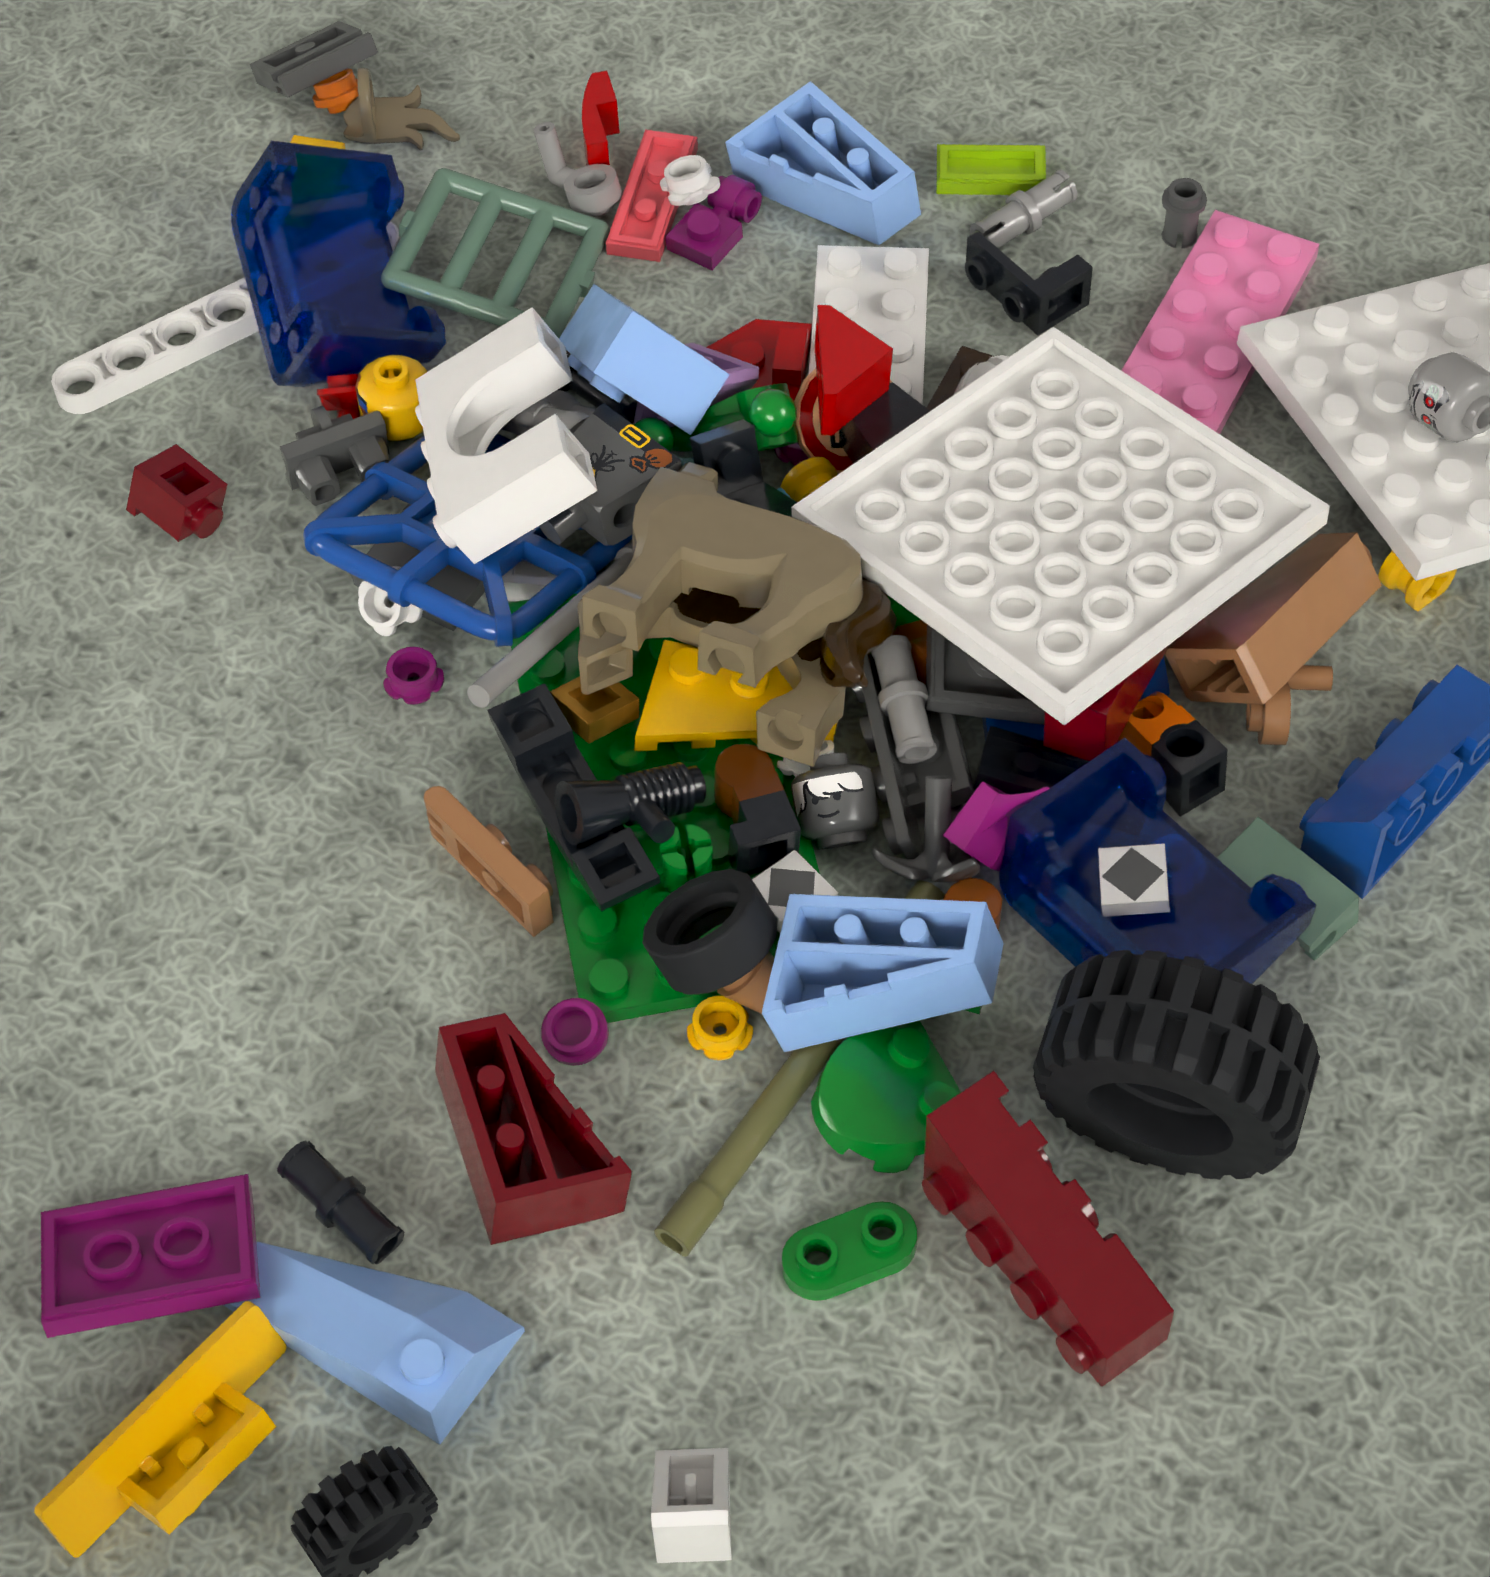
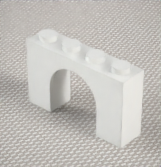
M533 307L415 379L419 405L415 407V412L423 426L425 441L421 442V449L429 463L431 477L427 479V486L435 500L437 515L433 517V524L438 535L449 548L458 546L474 564L597 491L589 452L556 414L505 445L485 453L495 435L512 418L573 381L564 344Z

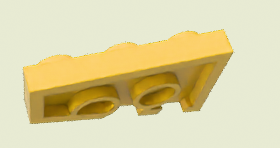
M664 640L635 735L634 751L657 750V744L660 742L691 741L692 749L715 748L716 740L750 738L757 744L756 711L769 700L782 696L793 690V688L781 674L777 665L764 675L756 688L738 683L739 678L743 674L726 668H721L716 675L699 671L698 647ZM838 722L833 725L825 740L834 741Z

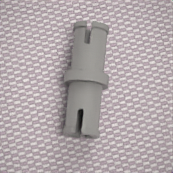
M1056 170L1051 176L1026 192L1018 190L1009 195L1004 206L984 219L973 223L970 226V234L978 231L985 237L993 232L987 239L997 248H1000L1023 232L1028 235L1041 228L1043 219L1077 199L1076 186L1072 182L1060 191L1055 192L1061 187V183L1070 178L1063 170Z
M891 635L882 645L871 651L882 691H880L877 698L880 709L885 716L889 717L897 758L901 763L914 764L930 759L937 751L925 710V704L929 696L926 685L918 681L910 641L906 636Z

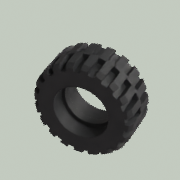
M1118 950L1111 952L1106 957L1098 954L1086 959L1070 970L1061 980L1033 1065V1077L1039 1096L1045 1100L1047 1109L1055 1118L1065 1119L1067 1128L1079 1136L1086 1135L1095 1140V1145L1111 1153L1117 1151L1129 1156L1130 1161L1147 1166L1148 1163L1166 1168L1167 1172L1184 1176L1188 1172L1200 1174L1205 1179L1220 1180L1224 1175H1231L1235 1179L1251 1178L1257 1172L1263 1175L1272 1171L1292 1155L1300 1135L1320 1056L1316 1040L1308 1023H1303L1300 1013L1290 1003H1280L1275 992L1262 984L1255 986L1243 980L1242 974L1224 967L1221 971L1204 965V960L1185 956L1184 959L1167 957L1166 952L1146 950L1142 955L1133 954L1130 950Z

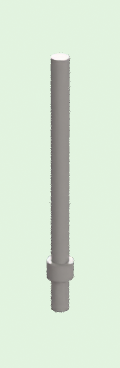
M632 540L617 552L615 562L468 688V698L475 706L480 708L488 706L579 626L577 605L582 596L599 584L603 586L611 585L623 574L632 560Z

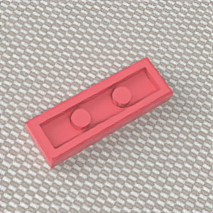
M645 129L606 240V252L608 255L656 262L661 261L666 246V235L671 231L679 206L670 204L668 199L670 193L662 191L660 181L665 177L664 170L669 163L683 156L696 155L698 150V138L696 136Z

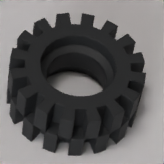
M386 1446L378 1454L374 1450L362 1454L360 1463L354 1465L352 1460L340 1466L341 1474L334 1479L328 1475L318 1484L321 1488L318 1493H308L301 1502L305 1508L295 1511L292 1517L294 1524L291 1525V1531L322 1577H359L363 1570L367 1575L379 1567V1562L385 1558L390 1560L399 1554L397 1550L402 1545H412L419 1538L416 1531L427 1528L433 1520L430 1515L437 1512L438 1503L436 1501L438 1498L408 1455L400 1447L394 1450L392 1446Z

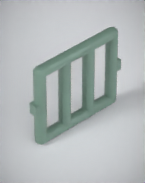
M441 168L434 173L415 211L407 210L399 224V236L401 238L381 274V282L387 289L501 327L525 312L514 306L554 227L583 237L545 318L541 317L554 334L560 338L579 297L585 298L593 286L595 272H592L608 238L610 229L603 220L447 168ZM449 193L479 202L440 282L410 273L409 270ZM503 210L530 219L531 222L491 300L461 289L500 211Z

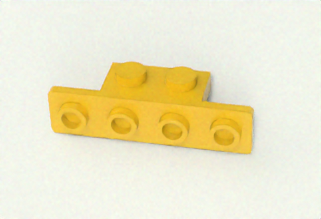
M250 1301L243 1302L35 1506V1515L70 1555L75 1558L80 1557L130 1506L170 1535L188 1516L198 1509L202 1501L241 1462L245 1461L253 1453L254 1449L277 1427L262 1407L243 1395L286 1351V1344L271 1326V1323L261 1309Z

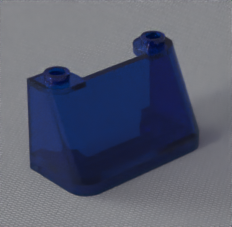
M271 141L236 193L231 209L232 231L269 371L273 381L278 386L307 387L327 383V376L359 374L368 363L388 355L407 356L419 361L421 364H425L433 360L446 344L445 327L442 320L439 319L436 310L430 306H415L410 310L405 294L387 289L381 282V274L393 253L386 226L392 220L395 213L401 209L404 202V186L398 178L392 155Z
M1123 738L1011 814L1003 861L999 872V884L1002 893L1009 905L1075 967L1086 959L1098 954L1106 957L1113 951L1130 950L1133 954L1143 955L1146 950L1166 952L1167 957L1184 959L1185 956L1204 960V965L1221 971L1224 967L1242 974L1243 980L1254 984L1309 927L1317 906L1308 898L1299 884L1275 874L1264 876L1250 888L1163 811L1166 800V776L1162 767L1154 758L1144 755L1126 738ZM1165 843L1170 912L1104 917L1101 907L1098 848Z

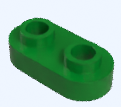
M880 1201L866 1204L803 1228L794 1233L783 1248L782 1273L788 1287L798 1296L808 1300L821 1301L898 1273L910 1264L916 1253L917 1227L915 1221L901 1206L891 1202ZM877 1227H887L894 1232V1235L889 1239L879 1240L874 1238L870 1232ZM820 1251L827 1254L829 1260L823 1264L814 1265L806 1261L805 1257L811 1252Z

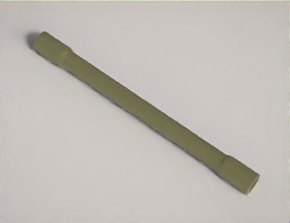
M919 880L913 885L904 899L943 900L945 894L932 883ZM845 1038L796 1049L791 1053L698 1179L687 1186L654 1230L655 1236L662 1244L684 1257L690 1254L723 1209L724 1201Z

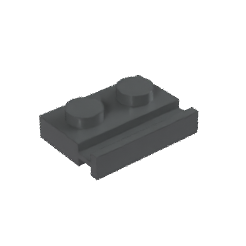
M337 21L251 63L250 67L257 84L276 93L284 94L288 98L377 54L378 51L371 33L362 34L361 29Z

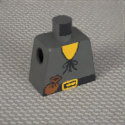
M603 403L573 433L589 452L597 491L539 525L542 532L555 544L562 543L581 527L604 546L616 545L632 535L635 505L660 467L677 472L682 468L681 460Z

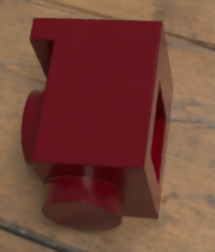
M175 444L134 467L126 510L134 517L143 513L178 542L193 533L199 538L204 539L219 527L223 519L222 506L228 484L179 445Z

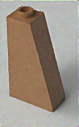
M1358 533L1318 534L1172 642L1165 655L1186 697L1190 701L1243 704H1264L1271 699L1382 586L1372 565L1371 553L1366 545L1361 542Z

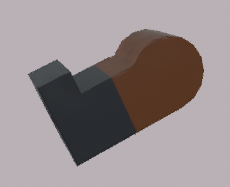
M735 744L724 749L718 755L715 764V804L721 812L731 817L733 824L730 825L728 859L732 869L752 875L765 871L794 850L799 853L801 828L767 753L759 750L757 746L750 744Z

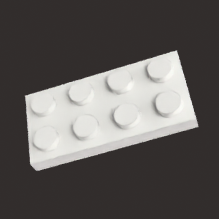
M818 245L809 374L816 368L814 345L817 305H830L893 348L890 380L923 405L929 248Z

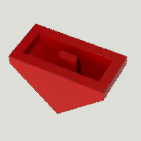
M817 305L814 348L821 435H834L889 390L893 348L832 306Z

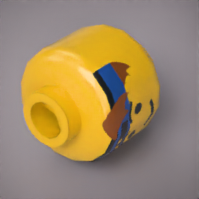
M388 355L368 363L358 374L355 389L360 415L364 416L374 411H379L386 424L388 440L402 441L411 439L423 432V426L415 412V407L419 405L415 379L427 373L426 368L419 361L410 357Z

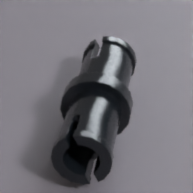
M305 1140L296 1144L282 1158L277 1168L278 1174L282 1178H286L317 1208L315 1217L325 1227H336L366 1256V1259L371 1264L381 1263L400 1245L404 1238V1231L391 1222L364 1196L366 1187L354 1176L345 1178L315 1149V1146L310 1141L307 1142Z

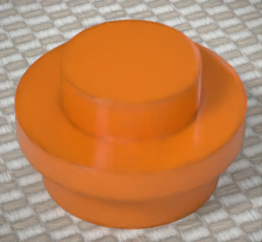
M349 68L313 85L316 92L312 97L315 107L327 108L330 114L346 111L350 104L358 97V79L355 78L353 70Z

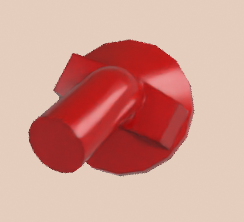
M358 374L327 376L328 388L316 389L321 406L323 405L326 411H336L337 418L349 413L353 419L360 417L355 389Z

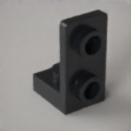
M976 231L967 237L965 272L971 284L978 290L988 291L1002 304L1004 311L1010 319L1017 323L1023 322L1036 335H1040L1089 305L1093 267L1079 255L1074 256L1057 267L1047 269L1039 278L1034 280L980 232Z
M742 419L690 437L694 464L712 468L718 472L717 493L734 501L792 517L791 507L798 502L763 481L754 425Z

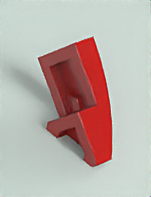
M607 70L592 73L584 92L582 127L586 166L592 164L610 165L606 136L620 133L617 99Z

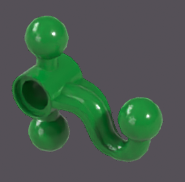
M787 383L773 384L738 392L710 406L691 435L676 425L670 427L665 421L658 418H644L634 424V426L671 453L692 452L690 437L742 419L754 425L758 451L779 448L799 442L795 425L797 408L789 395Z

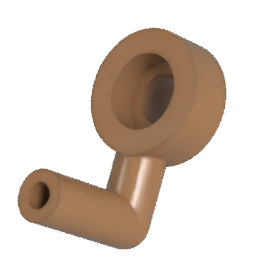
M1303 665L1264 704H1247V731L1258 732V743L1260 745H1286L1291 719L1290 689L1331 691L1333 684L1332 666Z

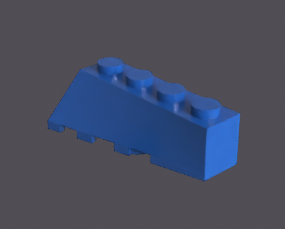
M1458 664L1440 683L1434 679L1430 680L1416 697L1412 706V712L1404 721L1394 718L1380 734L1375 745V751L1366 760L1357 757L1347 767L1339 780L1338 790L1328 800L1319 797L1308 808L1299 825V828L1304 831L1300 850L1363 899L1490 762V685Z

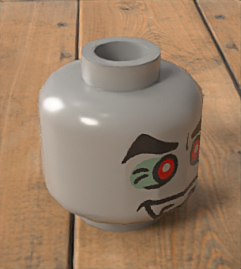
M1454 352L1430 358L1415 370L1409 382L1408 394L1410 411L1418 422L1442 438L1456 443L1471 439L1490 428V372L1466 356Z

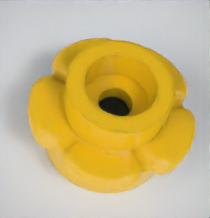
M712 996L703 1000L695 1008L692 1015V1023L687 1026V1038L690 1045L695 1050H703L707 1058L727 1060L734 1055L736 1050L742 1051L748 1047L753 1037V1027L748 1024L749 1015L741 1004L724 996ZM722 1026L726 1029V1032L718 1035L714 1032V1029Z

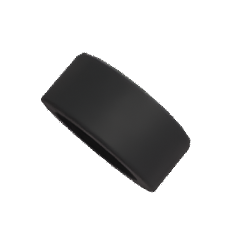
M733 869L712 871L680 886L653 910L644 926L642 943L673 990L687 995L710 993L731 985L752 971L768 954L777 937L778 919L747 873ZM722 924L720 927H718L717 929H715L714 931H712L711 933H709V934L706 935L705 937L699 939L702 935H704L705 933H707L708 931H710V930L713 929L714 927H716V926Z

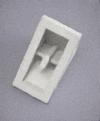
M728 1448L655 1450L651 1521L657 1563L732 1560Z

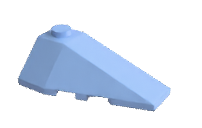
M257 1242L261 1298L246 1301L254 1303L261 1309L286 1346L438 1444L442 1443L525 1332L522 1325L467 1291ZM245 1301L225 1304L224 1306L234 1312Z

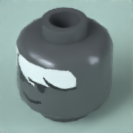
M847 753L819 756L813 767L810 766V771L799 774L791 783L795 814L801 828V835L806 839L816 840L818 850L868 841L866 832L875 828L879 823L880 816L872 772L865 765L848 764Z

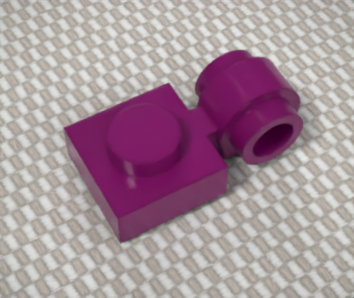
M733 174L728 177H718L721 184L719 189L707 197V203L713 209L699 203L694 204L666 235L667 250L713 271L743 238L742 223L739 220L745 223L752 221L760 209L762 195L756 191L755 185L752 182Z

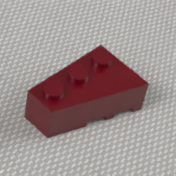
M506 1013L439 1027L435 1073L491 1245L602 1219L625 1211L632 1176L631 1169L620 1156L615 1158L592 1131L593 1122L581 1107L575 1109L554 1083L555 1074Z

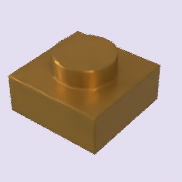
M579 676L550 691L572 730L587 743H591L639 718V698L620 682L586 695L581 692Z

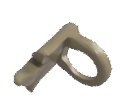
M358 68V97L343 114L347 125L343 133L345 138L369 144L409 142L414 144L419 150H422L424 146L423 137L418 132L419 130L433 131L451 142L460 140V135L438 114L429 109L418 108L421 104L422 96L419 85L404 97H375L369 69Z

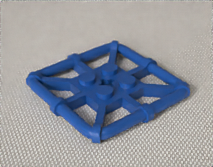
M497 433L485 453L505 445L511 439ZM424 435L388 463L379 462L366 472L365 480L322 512L305 527L303 532L304 544L310 554L321 557L326 562L386 591L390 601L402 607H408L412 604L476 637L494 641L496 647L512 646L513 639L530 632L570 596L578 594L596 579V574L616 557L617 552L632 540L631 535L614 546H604L598 541L580 556L548 541V537L538 526L474 564L458 546L449 548L442 541L433 524V517L437 515L435 500L428 489L427 482L411 475L428 462L421 449V442L425 441ZM393 496L411 505L400 514L358 516L379 499L388 500ZM403 542L421 552L397 570L350 546ZM520 561L530 562L557 576L517 611L511 614L502 576ZM447 565L483 581L490 615L425 583Z

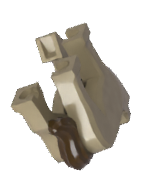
M691 462L685 463L678 472L660 467L635 505L632 525V560L628 567L611 585L603 586L599 584L584 594L577 605L580 632L578 661L581 692L589 695L632 677L633 650L639 651L644 640L652 638L671 637L688 645L698 647L699 671L716 675L721 668H726L742 673L743 675L739 678L738 683L756 688L764 675L777 665L779 671L793 690L769 700L756 711L758 749L813 767L819 757L820 749L833 725L843 717L846 687L860 686L866 688L868 686V680L864 671L865 655L882 645L894 632L897 617L887 594L880 589L879 585L868 580H862L861 556L847 540L796 518L722 496L717 493L718 472L712 468Z

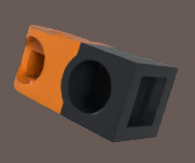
M1156 691L1139 701L1120 734L1117 743L1134 763L1140 764L1147 772L1156 774L1155 780L1165 790V800L1179 817L1223 792L1226 783L1228 749L1181 705H1177L1164 693Z

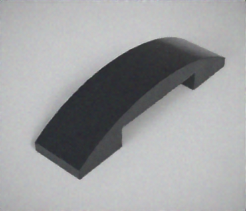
M546 684L537 686L488 709V715L534 807L569 867L602 912L661 883L657 871L630 827L625 828L622 824L578 845L570 844L564 837L555 810V790L557 784L560 781L597 779L575 744L573 730Z

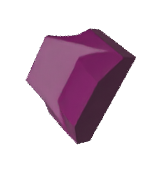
M981 782L943 836L990 869L1003 872L1016 845L1018 825L1033 811L1060 793L1046 786L1033 792L1010 795L987 783Z

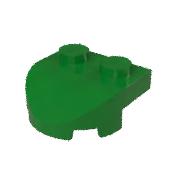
M919 1020L851 1036L844 1040L831 1055L818 1079L816 1091L811 1099V1110L819 1132L837 1153L842 1155L848 1149H851L855 1153L875 1161L874 1171L898 1173L908 1169L915 1156L925 1154L927 1115L954 1098L961 1091Z

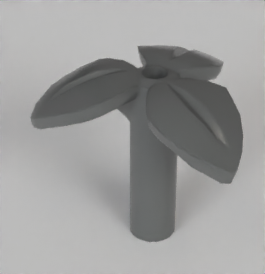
M941 775L926 776L924 850L917 858H897L873 847L872 855L891 872L908 879L925 880L930 878L933 879L932 882L940 883L958 882L981 873L978 860L972 858L955 844H950V841L943 836L951 825L952 777Z

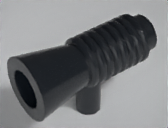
M681 762L616 776L614 780L560 781L555 790L557 820L564 837L572 845H578L622 824L626 826L639 824L654 842L664 843L673 836L675 826L668 817L690 813L696 804L703 803L706 798V784L703 774L697 766L686 767Z

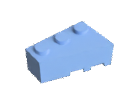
M811 81L725 142L733 175L752 182L755 185L756 191L760 192L762 196L876 245L882 244L921 215L915 172Z
M593 284L559 338L564 344L565 349L570 353L568 357L569 366L590 381L592 386L619 403L627 394L690 435L730 375L595 284Z
M789 894L762 1008V1015L782 1050L787 1052L991 1004L993 1002L1004 943L986 902Z

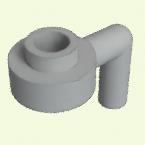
M551 122L537 125L533 131L548 180L552 184L565 189L570 208L573 211L584 213L588 216H600L609 212L622 195L616 170L606 164H592L577 170L567 167L555 125Z

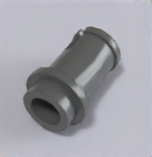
M1179 178L1174 180L1164 190L1162 195V204L1166 210L1162 239L1167 245L1176 248L1178 233H1182V248H1188L1197 240L1199 214L1205 210L1207 196L1201 184L1196 180Z

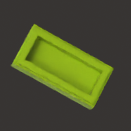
M937 144L936 194L1011 195L1018 190L1026 192L1046 179L1045 145Z

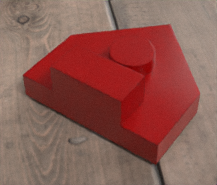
M755 319L706 348L758 366L759 379L751 389L787 383L789 395L795 401L806 375L811 346L812 324Z

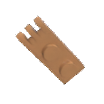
M441 786L429 788L424 794V803L433 838L533 937L554 923L550 901L553 889L543 872L531 863L525 867L512 854L511 846L503 833L493 824H488L484 827L446 788Z

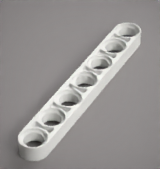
M382 218L362 221L65 362L56 369L51 380L59 406L73 414H85L94 411L383 272L400 240L397 226L391 221ZM375 240H383L390 243L388 247L379 251H368L363 248L366 244ZM326 263H336L342 266L340 270L332 274H319L315 272L319 266ZM278 286H288L294 289L289 295L281 298H272L266 295L268 291ZM238 309L245 312L242 317L234 321L224 322L217 319L221 313L227 310ZM180 333L195 335L192 341L184 345L174 346L167 343L171 337ZM129 357L145 359L140 366L131 370L117 368L121 361ZM79 381L94 383L90 390L81 394L66 392L69 386Z

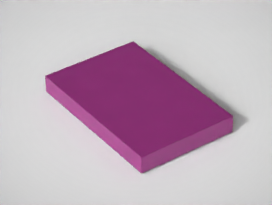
M248 1174L41 1212V1323L47 1338L261 1298L253 1194Z

